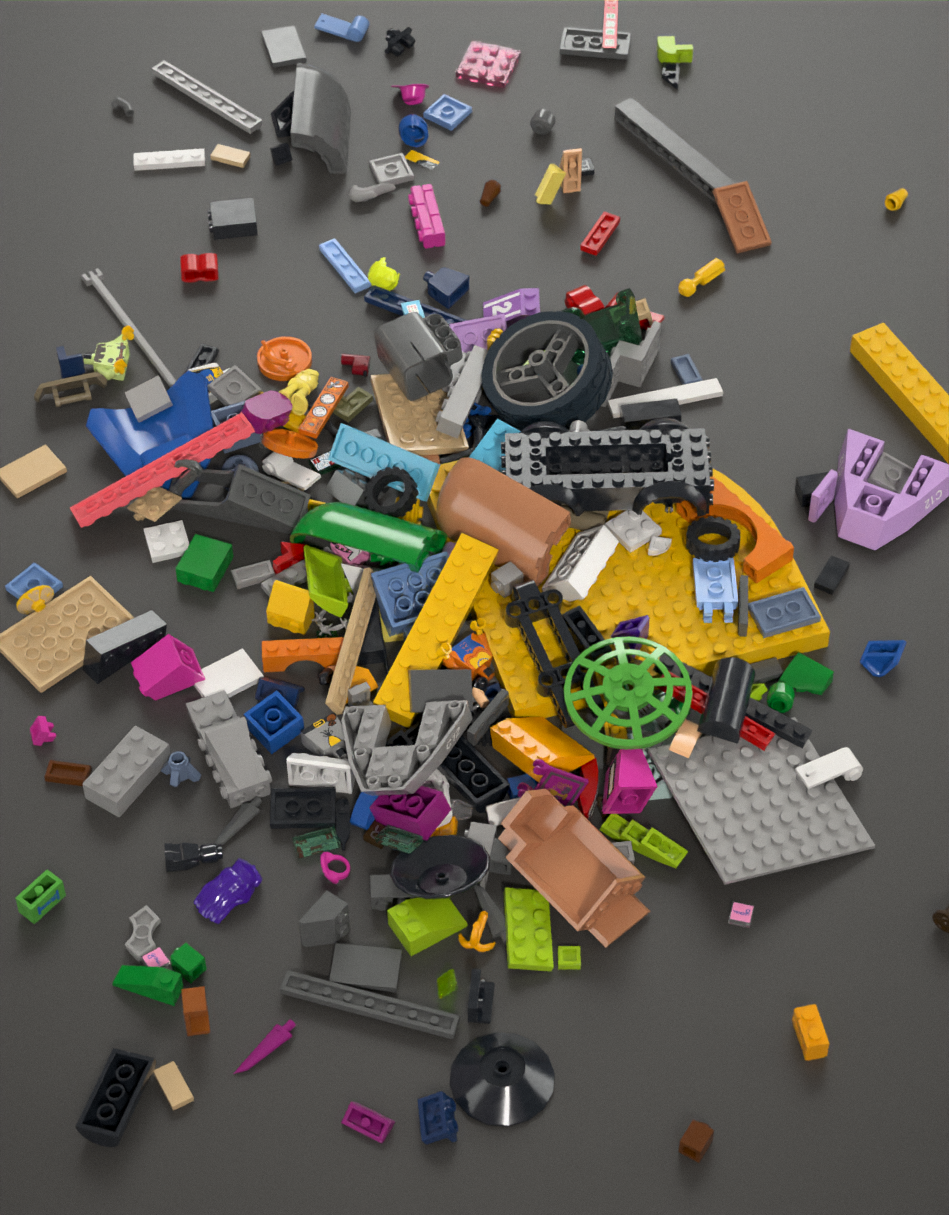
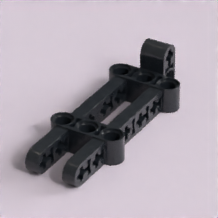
M534 580L514 585L511 595L512 602L506 606L505 623L511 628L519 629L538 670L537 693L542 697H550L564 728L575 726L565 705V679L562 676H567L569 668L580 653L560 612L563 595L556 589L540 593ZM547 618L567 664L555 668L552 667L532 624L533 622ZM581 665L576 667L570 689L579 687L580 691L583 690L586 673L581 670H588V668ZM594 673L590 681V688L596 687L593 682ZM545 682H546V683H549V684H551V685L546 686V685H544V684H542V683H545ZM600 695L592 696L595 704L603 711L605 706ZM589 708L592 716L595 719L598 718V716L595 715L594 712Z

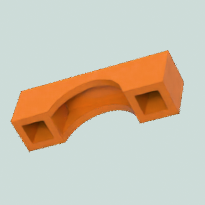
M344 637L262 641L263 671L283 672L290 664L303 660L317 662L324 668L335 666Z

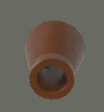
M489 180L485 183L480 199L482 206L489 207L490 203L500 194L501 185L497 181Z

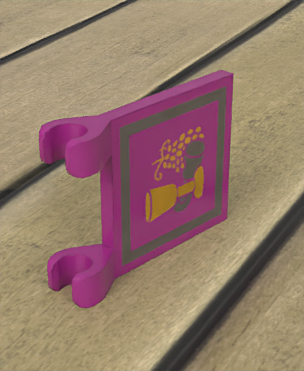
M536 759L533 762L535 767L533 772L536 775L543 776L534 789L528 784L521 782L517 787L519 790L518 797L521 798L529 790L547 789L564 807L573 806L588 784V779L554 768L543 760Z

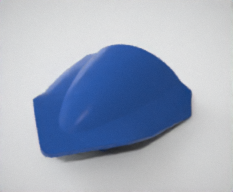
M188 370L167 390L173 405L141 422H138L132 408L119 410L95 408L89 412L86 427L126 477L214 428L205 377ZM212 458L199 462L201 467L207 469ZM174 478L165 481L160 487L169 491L172 479ZM194 481L182 493V499L191 498L200 482Z

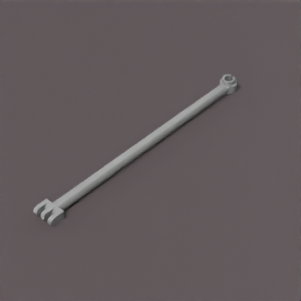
M98 268L94 269L96 275L90 271L88 272L89 278L86 274H82L81 277L87 286L93 284L123 326L129 325L134 329L135 342L168 386H173L177 380L103 284L102 272Z

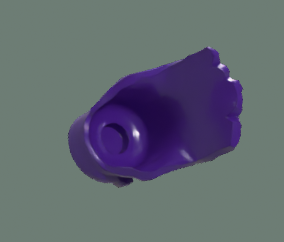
M238 858L233 866L225 868L215 879L204 885L193 904L196 905V908L199 909L198 912L202 916L209 918L210 921L216 924H220L234 907L247 903L250 900L255 887L257 888L263 881L262 876L257 871L255 865H251L244 859Z

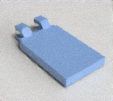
M693 558L696 606L699 610H703L704 623H712L713 610H724V623H733V609L738 607L734 558H728L726 561L719 560V562L710 560L706 562L701 558Z

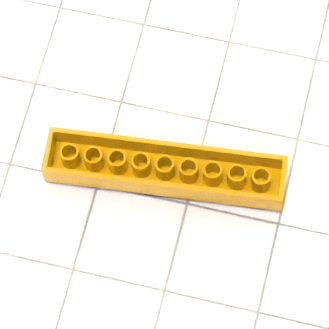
M884 322L852 335L850 352L949 464V395Z
M461 533L373 701V705H386L391 721L406 728L411 727L418 713H410L408 671L441 669L444 657H439L436 654V649L441 647V644L444 642H448L451 647L453 646L497 560L498 549Z

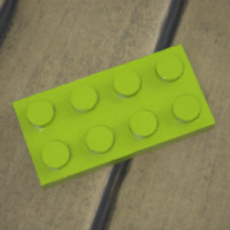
M505 887L503 893L508 968L552 972L554 965L549 902L538 890Z

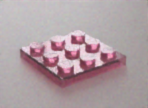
M472 40L456 70V77L505 88L521 57V51Z

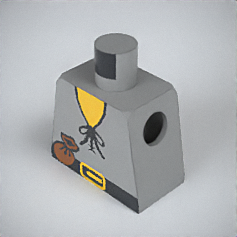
M334 712L301 731L303 746L314 755L348 759L342 724Z

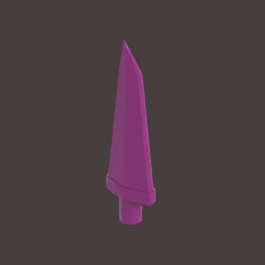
M291 1019L283 1026L276 1024L234 1074L249 1070L292 1037L290 1031L296 1024Z

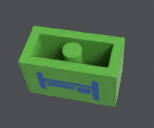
M47 869L15 899L19 913L35 924L62 900L66 893L63 881Z

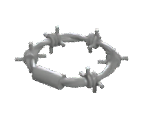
M350 592L347 597L348 602L354 605L356 595H352ZM324 609L319 614L315 612L317 616L315 619H312L321 630L319 635L328 633L332 636L330 631H337L342 628L347 629L349 620L346 618L344 620L340 618L341 624L331 627L332 623L329 626L323 625L322 622L326 620L323 616L327 612Z

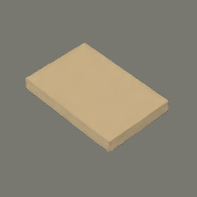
M45 444L0 468V480L18 499L66 473L67 469Z

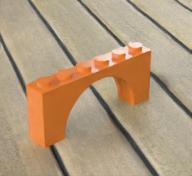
M714 476L710 478L714 479V491H710V493H713V505L709 506V514L697 516L696 507L686 500L676 504V512L688 523L702 517L713 516L730 519L744 526L753 536L756 546L744 558L743 572L756 584L793 560L794 546L792 543L784 539L776 529L768 525L762 517H759L752 511L750 506L744 504L735 493L728 490Z

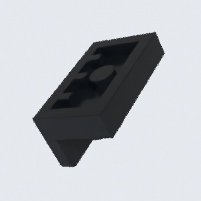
M472 969L468 1001V1022L490 1024L495 984L494 982H485V979L481 978V969Z

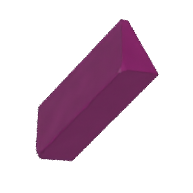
M350 1102L341 1123L383 1143L394 1126L395 1121L357 1102Z

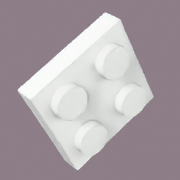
M626 510L605 523L607 529L630 553L651 541L652 536H659L662 533V528L643 511L641 515H637L632 510Z
M182 520L144 528V535L152 563L182 557L189 546Z

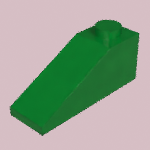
M122 965L112 983L115 987L175 1006L182 992L181 989L184 988L180 973L162 967Z

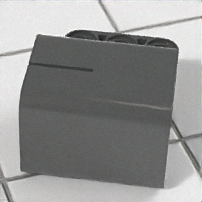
M410 312L381 325L374 333L378 358L410 401H415L428 395L427 390L431 394L448 386L453 380L452 369L449 366L459 362L463 357L459 338L440 314H431L422 318L418 312Z

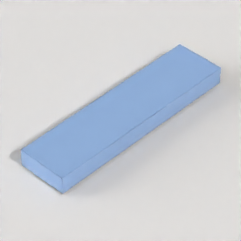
M335 238L319 245V250L354 293L371 287L368 278Z

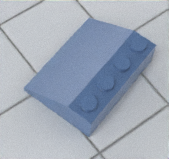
M447 551L427 557L419 573L411 571L406 563L371 573L381 617L389 637L403 633L404 627L414 625L449 558Z

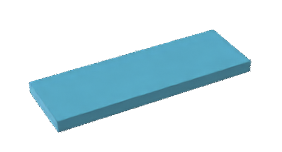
M343 423L340 424L328 457L329 461L369 478L375 477L378 471H384L387 467L391 469L394 467H399L400 470L404 469L417 483L418 488L416 489L419 491V494L416 498L426 502L440 464ZM395 481L387 485L401 492L405 490L403 482Z

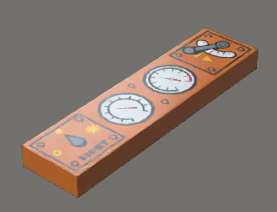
M330 377L299 427V434L317 439L349 387L347 381Z

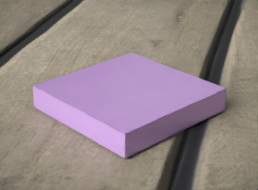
M832 469L812 493L808 520L813 523L819 519L834 499L838 474Z

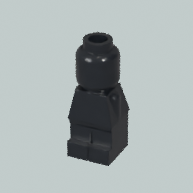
M187 842L180 844L164 843L167 872L187 871L200 865L199 861L206 864L216 863L218 859H223L222 846H217L215 843L203 844L200 848H198V844Z

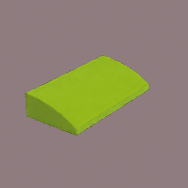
M305 545L304 555L310 598L325 611L342 617L348 607L344 570L341 565L342 557Z

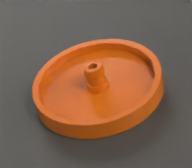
M277 337L266 342L267 347H272L276 357L286 360L290 356L295 357L292 363H297L298 365L293 371H288L284 366L271 363L262 353L263 345L257 354L258 368L261 373L276 381H290L301 371L310 369L312 364V354L309 346L302 340L294 337Z
M273 429L272 431L264 432L261 440L262 444L268 449L293 458H312L316 455L318 444L312 438L286 429Z

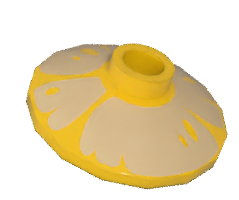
M47 585L36 586L28 590L18 599L16 604L17 610L21 614L42 611L46 604L53 599L54 590Z

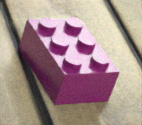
M420 786L414 794L379 795L369 807L378 823L395 831L426 841L451 811L443 792L425 786Z

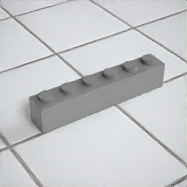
M474 345L472 351L467 352L464 359L466 364L462 362L458 372L460 375L457 374L453 382L455 387H450L447 395L449 399L445 398L441 407L443 412L439 410L435 421L438 422L437 431L458 439L483 385L482 368L489 350Z

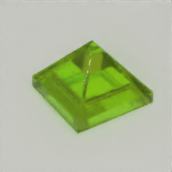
M450 969L437 979L438 996L440 999L458 989L454 969Z

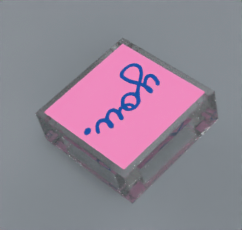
M733 901L728 924L750 928L755 906Z
M160 946L140 956L144 966L162 967L165 969L171 967V961Z

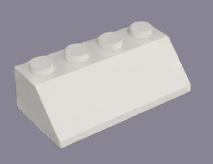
M605 525L577 533L543 585L542 590L556 589L562 593L563 599L569 602L584 599L588 595L591 585L597 581L599 572L605 568L606 561L614 554L615 547L619 541Z

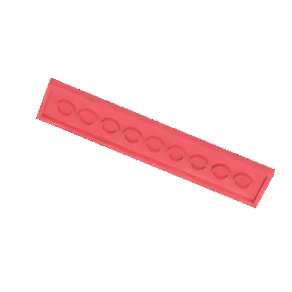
M241 412L73 505L70 509L81 528L90 526L98 518L110 515L116 508L126 506L134 498L144 496L147 491L154 487L162 486L165 481L180 476L183 471L188 469L186 467H174L176 461L188 459L199 463L205 459H210L217 452L232 447L235 442L247 439L255 430Z

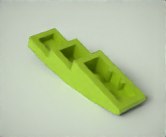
M610 814L600 828L601 832L617 842L631 841L634 851L673 868H677L688 853L686 849L653 827L649 831L633 819L629 823L617 814Z

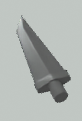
M256 796L251 803L244 802L214 843L217 846L224 845L252 818L260 813L258 807L262 800Z
M475 885L474 890L482 911L488 913L487 924L492 937L500 936L502 942L506 945L504 915L486 890L479 885Z

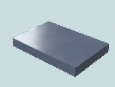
M804 587L748 603V611L763 638L821 621V616Z

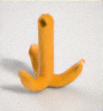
M481 911L478 920L473 924L470 941H467L461 933L458 935L462 947L466 949L474 948L478 952H487L494 948L496 942L484 945L479 943L488 918L486 911Z

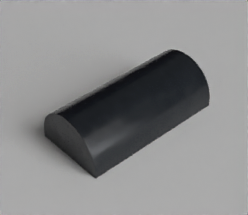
M733 657L723 658L716 662L700 717L698 732L738 744L756 675L754 668L748 662Z
M462 735L437 768L446 777L448 782L479 813H485L487 805L501 802L509 791L510 784Z
M113 1048L75 1126L77 1131L84 1138L104 1147L118 1146L156 1067V1059Z

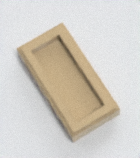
M217 144L211 154V160L244 168L250 158V152Z
M174 1061L153 1071L173 1111L194 1101V1097Z

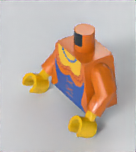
M478 618L477 622L474 620L470 623V628L476 631L477 634H470L453 648L448 642H444L441 644V647L436 649V654L439 657H444L442 665L448 670L471 669L472 681L480 676L485 677L489 682L495 673L489 668L493 656L486 634L482 631L486 626L483 618Z

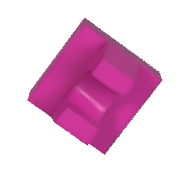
M37 716L30 728L33 745L42 746L43 742H53L56 738V733L51 732L54 724L47 722L46 716Z

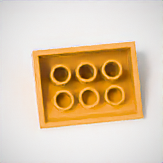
M544 717L507 718L490 727L493 748L537 782L540 781L543 775H536L533 772L535 768L533 762L536 759H541L549 766L569 773L595 758L594 754Z

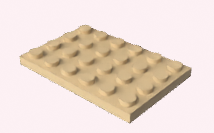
M390 374L371 375L370 382L388 443L419 456L454 454L469 449L463 428L458 439L436 430L438 422L435 420L439 410L443 412L441 407L445 398L449 399L447 397L448 392L440 389L430 394L427 390L428 395L415 401H410Z
M89 576L47 603L42 611L33 612L0 633V652L42 693L83 666L87 639L129 621L134 617L93 577Z

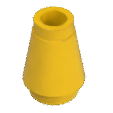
M901 188L887 195L885 206L892 211L900 209L908 196V192Z

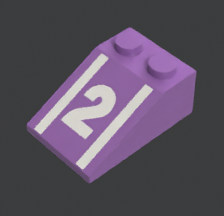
M539 288L518 289L483 302L484 317L505 314L507 328L521 319H526L527 316L540 312Z

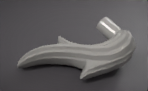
M389 183L376 184L365 188L353 185L348 195L353 202H361L393 191L396 187Z

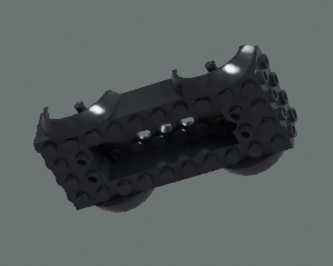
M655 419L646 423L639 430L570 432L555 422L541 421L525 427L520 433H505V442H501V454H505V456H501L502 468H506V470H502L504 475L559 506L566 504L573 509L576 516H580L584 511L632 510L637 515H641L644 508L652 502L655 504L663 503L665 505V512L668 513L670 510L671 513L674 510L673 503H681L684 500L691 502L696 507L697 516H704L709 514V506L713 505V493H710V491H714V479H710L713 476V467L709 465L711 463V450L707 451V448H710V438L706 436L705 428L690 429L684 423L675 419Z

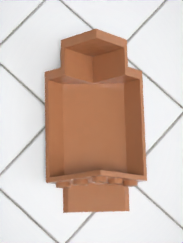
M547 789L526 791L501 822L506 829L498 839L510 850L506 859L577 931L589 930L605 948L651 912L634 895L641 889V882L646 877L574 806L564 807Z

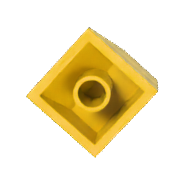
M278 580L274 581L266 609L267 622L275 627H281L293 633L305 635L312 623V619L315 618L314 602L309 596V590Z

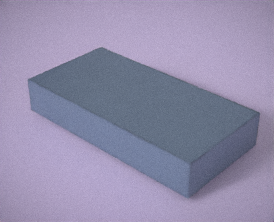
M689 354L671 358V364L682 385L703 381Z

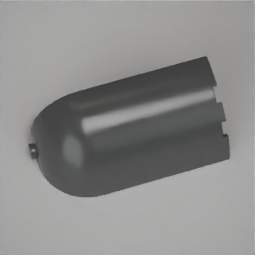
M298 63L291 125L292 147L318 152L321 155V159L326 163L329 174H347L351 106L348 95L341 83L326 70L310 64Z

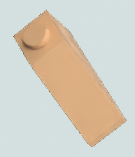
M581 148L563 151L559 168L566 173L561 183L563 193L581 191Z

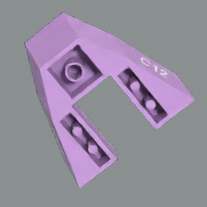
M848 429L838 458L835 492L838 537L877 550L908 531L949 496V464L921 455L901 493L898 494L867 482L883 453L885 441Z

